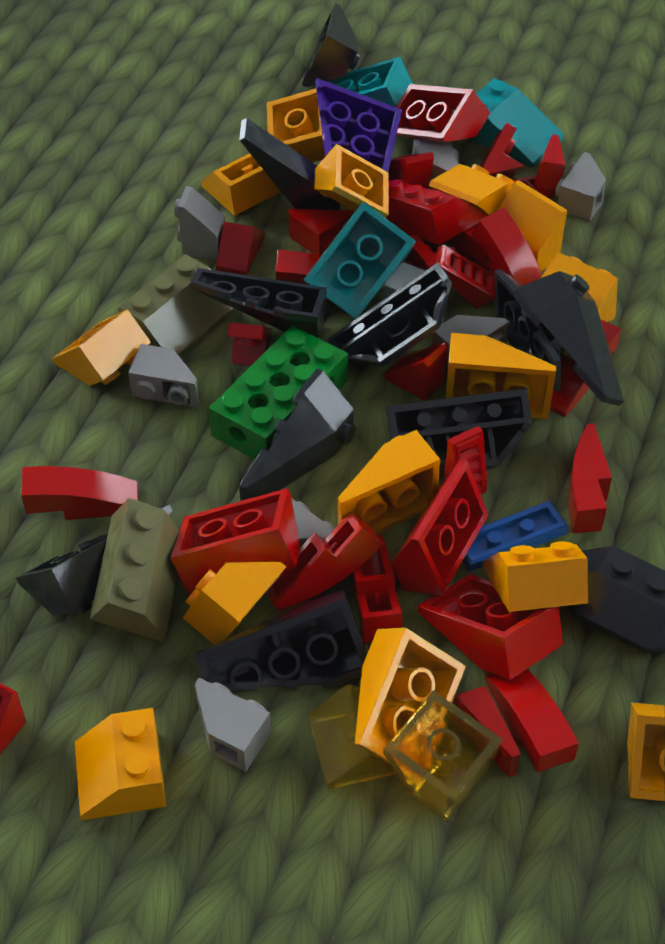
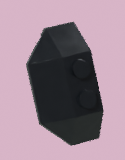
M436 263L333 334L327 341L329 344L347 352L348 362L384 367L441 327L452 282L440 264Z
M527 388L385 407L390 441L397 436H403L417 430L440 458L439 474L445 473L448 439L479 426L483 430L486 467L499 466L532 424Z
M615 546L581 550L588 558V603L568 605L573 616L644 653H665V570Z

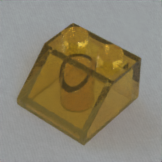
M433 690L387 744L383 754L412 798L447 823L493 765L503 739Z

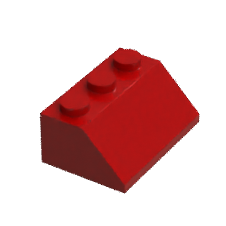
M409 84L396 105V108L402 109L396 136L440 142L476 137L488 118L490 111L473 89Z
M399 179L388 181L389 215L386 219L409 236L417 234L422 240L440 245L478 224L481 219L486 217V213L456 196L442 193L440 190H430L423 188L421 185L402 182Z
M460 459L439 484L391 563L404 591L443 595L489 515L467 460Z
M282 489L184 517L171 560L189 595L192 594L196 589V585L210 569L217 574L225 563L281 562L286 566L282 573L296 567L300 541L289 489Z

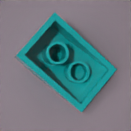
M401 57L347 72L344 77L327 81L394 107L398 104L409 84H413Z
M494 78L476 93L490 111V114L477 136L468 139L490 148L497 133L507 122L517 128L512 137L516 142L508 156L532 168L543 158L552 134L558 135L560 142L564 139V133L518 88Z
M362 202L304 278V282L308 285L327 287V299L352 318L357 319L380 292L384 283L412 251L416 241L365 202Z

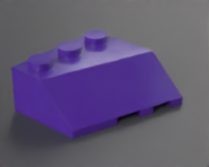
M317 78L315 85L325 157L338 144L388 172L402 109Z

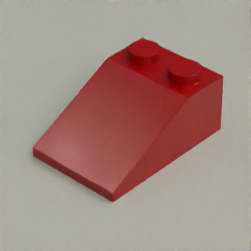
M472 574L449 586L443 595L436 594L417 606L418 613L480 669L508 680L518 676L563 645L559 606L509 612L491 581Z

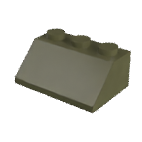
M184 254L118 307L119 313L126 309L129 310L151 341L149 345L174 349L179 357H182L236 311V309L190 288V281L197 268L209 270L211 268L187 254Z
M128 498L112 515L92 606L91 620L156 641L163 642L166 640L178 573L171 560V555L179 529L165 510Z

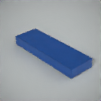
M549 500L482 526L464 557L463 563L469 572L482 568L483 561L498 552H507L512 547L520 545L538 546L566 535L569 526Z

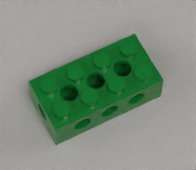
M291 326L209 407L211 436L255 460L261 449L266 448L269 450L271 448L272 440L276 433L274 428L280 419L285 421L289 419L297 406L292 402L294 396L317 368L324 371L338 390L348 382V353Z

